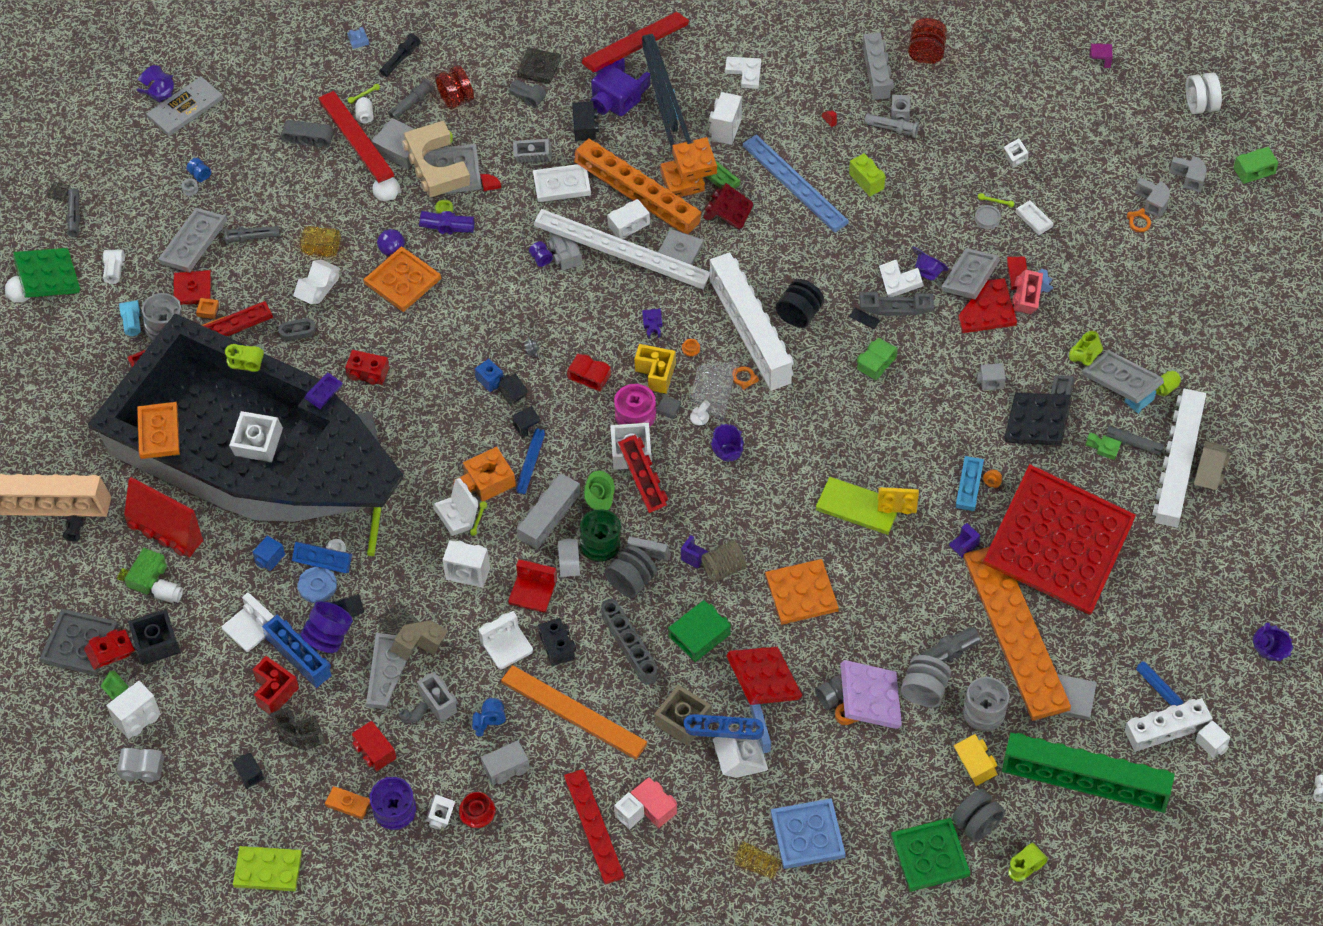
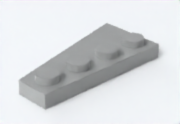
M376 633L366 707L386 710L407 662L404 658L390 651L397 635Z

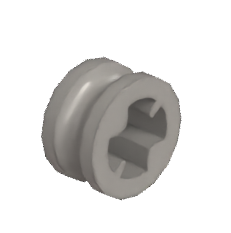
M188 178L182 182L181 187L185 195L192 196L198 192V184L195 179Z

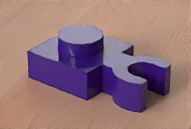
M661 309L642 310L644 329L648 328V339H651V333L653 332L657 333L658 338H660L661 330L659 327H662Z

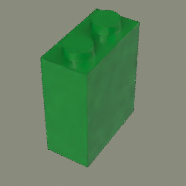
M705 600L701 601L668 627V637L694 662H697L731 635L729 620L726 617H721L717 613L716 608Z

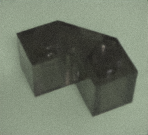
M289 706L270 713L280 742L305 751L325 743L316 716L296 723Z

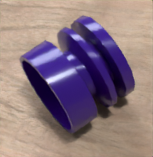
M316 602L309 614L310 619L306 621L301 631V637L306 643L317 650L335 653L340 649L344 635H346L353 622L352 616L346 610L333 603Z
M386 777L373 786L370 793V805L379 825L386 829L398 830L408 826L414 820L416 802L413 791L405 780L398 777Z

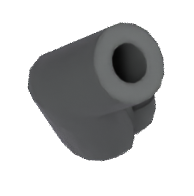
M420 702L414 711L401 710L399 717L406 724L418 722L429 707L426 703Z

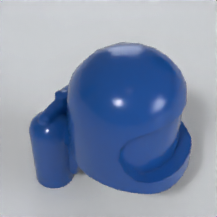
M489 698L482 704L481 714L478 712L473 714L472 728L475 730L476 736H483L487 725H500L506 721V715L503 712L504 704L501 700Z

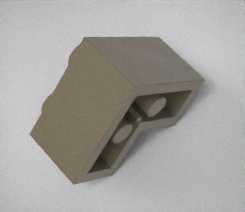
M1205 441L1194 485L1217 490L1218 485L1222 486L1225 477L1224 474H1221L1222 469L1228 466L1231 454L1227 452L1228 446Z

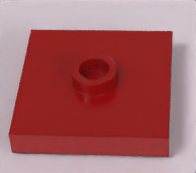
M211 270L174 273L173 296L180 301V305L199 304L200 298L211 299Z

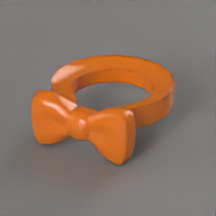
M1144 208L1127 213L1129 226L1132 230L1145 232L1150 228L1151 220L1145 214ZM1139 216L1145 219L1147 222L1146 227H1136L1133 224L1134 217Z
M749 367L736 368L732 374L734 383L741 386L742 390L759 381L758 376ZM741 371H746L750 373L751 380L746 382L740 381L736 375Z

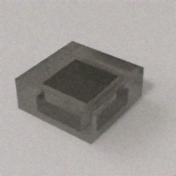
M53 182L47 194L48 199L65 202L71 186Z

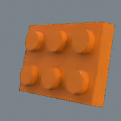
M177 402L138 406L140 459L179 455Z

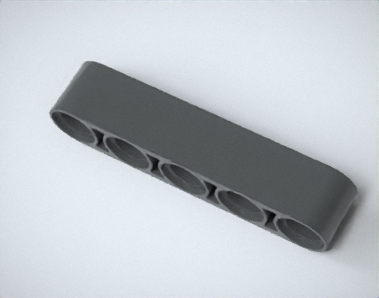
M613 599L605 600L601 604L603 621L640 681L646 685L653 684L657 680V665L618 602Z

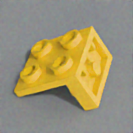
M880 487L878 491V511L884 513L917 514L919 490Z

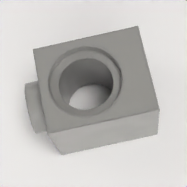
M892 95L891 119L898 121L899 119H905V121L909 122L910 95Z
M1004 364L981 365L980 372H977V384H981V390L1004 389L1006 380Z

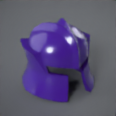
M152 65L137 80L146 86L152 80L155 81L147 90L140 88L136 90L160 103L173 95V75L164 73L158 65Z

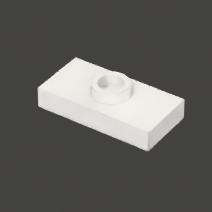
M1030 200L1016 208L1015 213L1038 235L1053 227V222Z

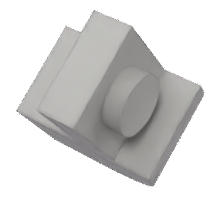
M1195 156L1192 157L1191 161L1173 157L1170 173L1186 177L1183 188L1201 192L1207 171L1204 162Z
M1140 178L1137 182L1135 193L1146 198L1145 211L1161 218L1167 209L1170 196L1167 185L1162 181L1155 185L1150 181Z
M567 538L558 541L560 577L580 576L578 539Z

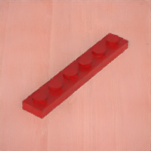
M584 769L564 775L604 885L624 879L622 868Z

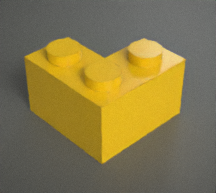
M639 344L634 358L635 372L649 374L648 388L655 392L667 394L676 365V351Z

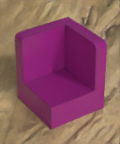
M1091 43L1089 57L1092 59H1103L1104 68H1111L1113 58L1112 44Z

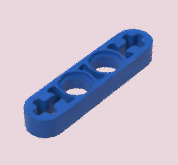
M692 714L684 720L686 733L693 736L758 740L764 734L762 721L754 718ZM692 722H696L694 728L690 727V725H692ZM716 722L720 726L717 730H710L708 725ZM731 724H738L740 726V729L736 732H731L728 728ZM754 726L758 728L756 732H752Z

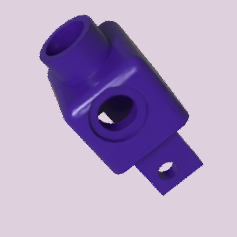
M624 58L602 68L591 81L592 99L590 101H593V106L597 108V113L605 115L612 111L618 116L625 115L641 101V94L651 86L650 73L646 71L638 80L624 73Z

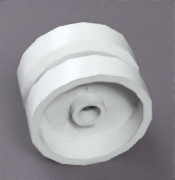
M1205 73L1202 77L1200 75L1188 76L1186 81V98L1192 114L1203 113L1205 109L1208 112L1219 111L1221 108V86L1216 73Z

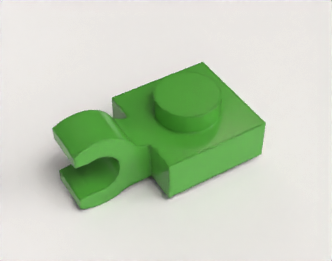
M1089 433L1085 445L1098 449L1096 454L1115 460L1121 441L1104 435L1101 440L1096 434Z

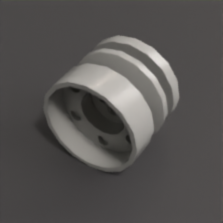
M158 293L148 297L143 303L144 328L146 335L151 340L157 337L175 313L182 316L180 301L175 296L167 293Z
M927 655L914 656L910 661L907 675L901 686L902 695L908 701L931 708L939 706L951 676V669L946 663L935 657Z
M980 677L971 682L967 689L963 707V716L969 726L984 732L993 731L1000 727L1004 722L1010 697L1008 688L1004 683L992 677Z

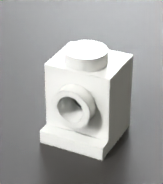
M1019 138L1004 147L1006 158L1013 168L1028 160V151Z
M435 795L425 820L429 822V826L434 829L446 827L455 801ZM435 812H440L442 817L435 816Z

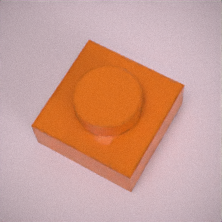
M200 298L196 311L197 317L215 319L220 305L219 301Z

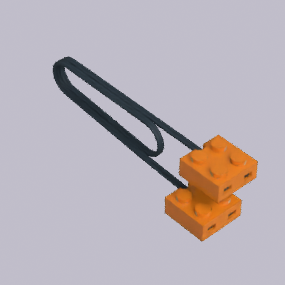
M653 34L643 35L642 46L675 160V162L670 161L660 164V172L665 187L678 197L704 192L705 183L702 177L717 174V163L708 138L696 139L692 143ZM677 117L686 142L679 144L674 143L671 130L672 132L678 131Z

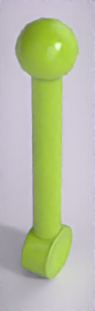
M374 84L372 88L355 97H349L348 103L352 104L364 95L374 90H379L380 85Z
M983 193L978 194L979 200L997 202L1008 205V207L1014 206L1012 200L1004 201L987 197Z
M485 501L479 504L480 510L474 527L470 530L472 536L477 534V527L482 513L487 508Z

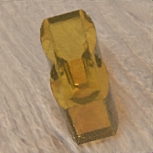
M304 227L299 244L301 252L307 255L336 256L341 241L340 231L333 228Z

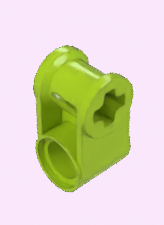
M1096 331L1086 332L1076 345L1071 348L1069 359L1072 362H1082L1086 366L1091 365L1093 360L1103 351L1098 333Z
M231 344L225 349L227 365L232 369H242L251 372L259 371L264 351L256 346Z
M1030 843L1011 859L1008 875L1013 881H1023L1033 872L1042 868L1048 861V857L1034 843Z

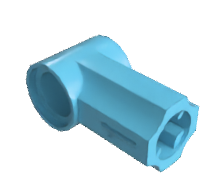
M138 300L119 303L125 335H138L141 333L139 319L141 313Z

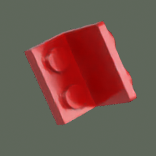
M518 559L516 564L517 578L508 603L545 613L557 583L556 568Z

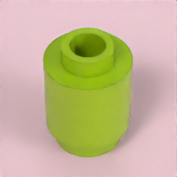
M1172 370L1160 376L1163 378L1164 383L1155 389L1156 394L1165 397L1175 390L1181 382L1180 375Z

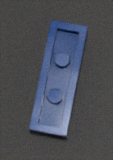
M295 542L292 561L349 573L352 554L303 542Z

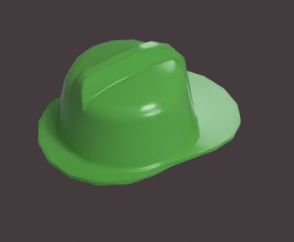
M600 470L594 471L589 475L584 486V498L593 510L610 509L615 490L614 481L611 476Z

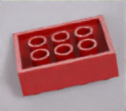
M130 477L124 512L127 526L133 531H141L148 539H156L163 547H171L178 555H186L190 558L204 541L194 510Z

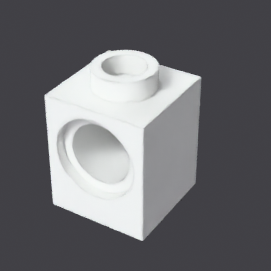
M628 792L614 805L615 817L630 830L644 817V805Z

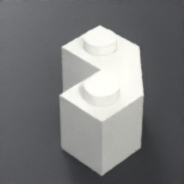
M324 260L313 261L308 278L298 279L293 296L309 304L320 303L338 281L340 268Z

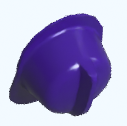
M912 246L913 251L918 255L915 268L919 269L921 277L933 281L942 271H948V267L941 261L928 256L920 249Z

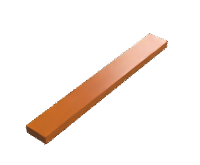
M513 665L501 679L502 684L637 760L647 746V741Z

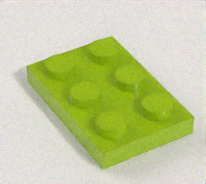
M239 846L233 887L296 891L302 850Z

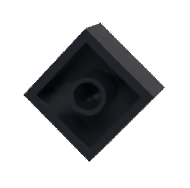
M167 609L128 621L142 665L181 653Z

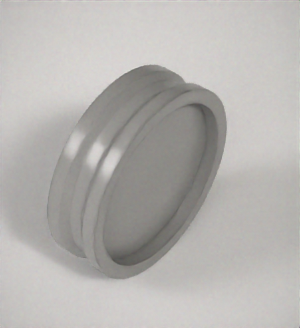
M985 205L977 209L975 222L979 227L992 229L1000 223L1001 214L997 208Z

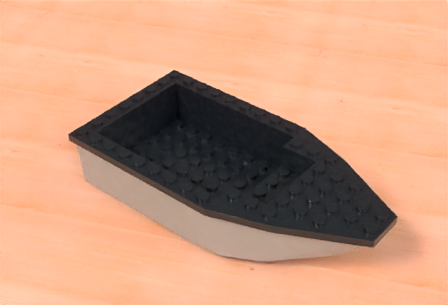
M176 313L88 423L89 429L99 433L111 456L225 510L253 520L295 522L356 511L364 507H383L403 479L402 472L362 420L336 394L321 409L305 399L306 394L319 382V378L266 354L263 355L259 371L251 372L242 369H232L227 365L226 347L231 344L246 345ZM177 402L180 454L140 459L137 407ZM241 411L277 417L283 429L272 462L234 455L229 445Z

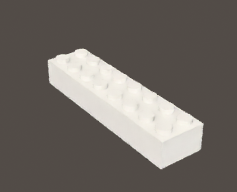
M730 252L710 259V282L769 389L772 391L791 384V377L793 376L792 365H794L792 356L786 353L784 342L779 340L776 328L771 326L768 314L763 312L761 301L754 296V289L751 285H748L745 273L740 271L737 259L733 258Z

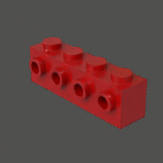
M635 434L617 442L648 514L667 506V495L658 486L660 483L659 477L650 468L653 464L649 455H645L642 450L645 446L641 437L637 438Z

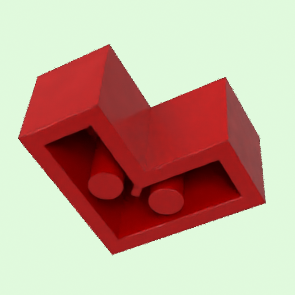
M265 656L252 669L256 682L262 685L254 694L257 706L273 717L299 689L296 676L268 656Z

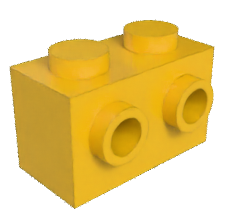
M976 734L954 745L975 786L998 775L995 767L998 766L992 755L988 757L985 752L988 748L984 740H978Z

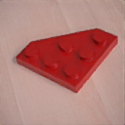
M1005 278L987 280L977 298L971 299L961 311L958 320L962 333L1017 326V319Z

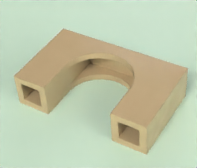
M444 121L404 132L403 148L405 151H408L409 161L415 165L416 176L421 178L423 191H427L429 197L470 185V174L464 161L445 167H435L424 160V156L428 152L450 145V132Z

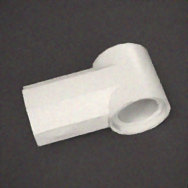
M104 250V282L116 284L120 282L121 267L124 266V250Z

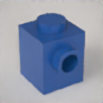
M487 359L474 369L476 380L489 392L498 389L500 379L504 377L503 371L490 359Z
M267 535L253 551L254 562L258 567L271 571L285 556L283 545Z

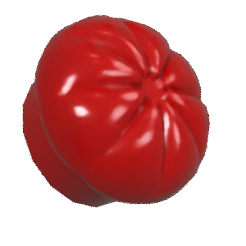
M472 792L463 799L458 812L461 821L470 828H483L492 822L496 813V807L492 799L486 794Z

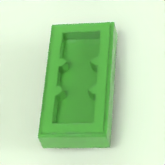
M109 671L101 685L102 689L112 700L130 688L115 671Z

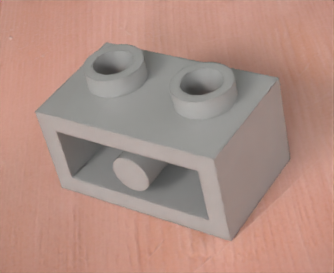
M435 672L417 681L419 694L440 723L457 713L456 704H458L456 697L453 693H449L442 678L439 679Z

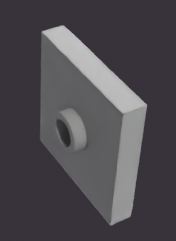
M670 229L658 253L693 265L704 244V240Z
M629 536L628 545L638 547L649 557L666 561L670 560L671 553L667 544Z

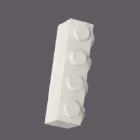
M1202 698L1198 700L1191 699L1179 706L1172 705L1166 710L1160 712L1153 711L1145 717L1130 719L1126 724L1125 733L1136 752L1198 732L1208 725L1213 718Z

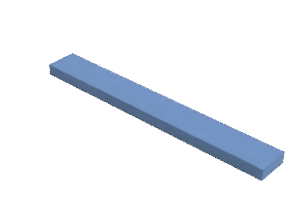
M755 135L743 143V147L834 233L848 224L849 220L759 136Z

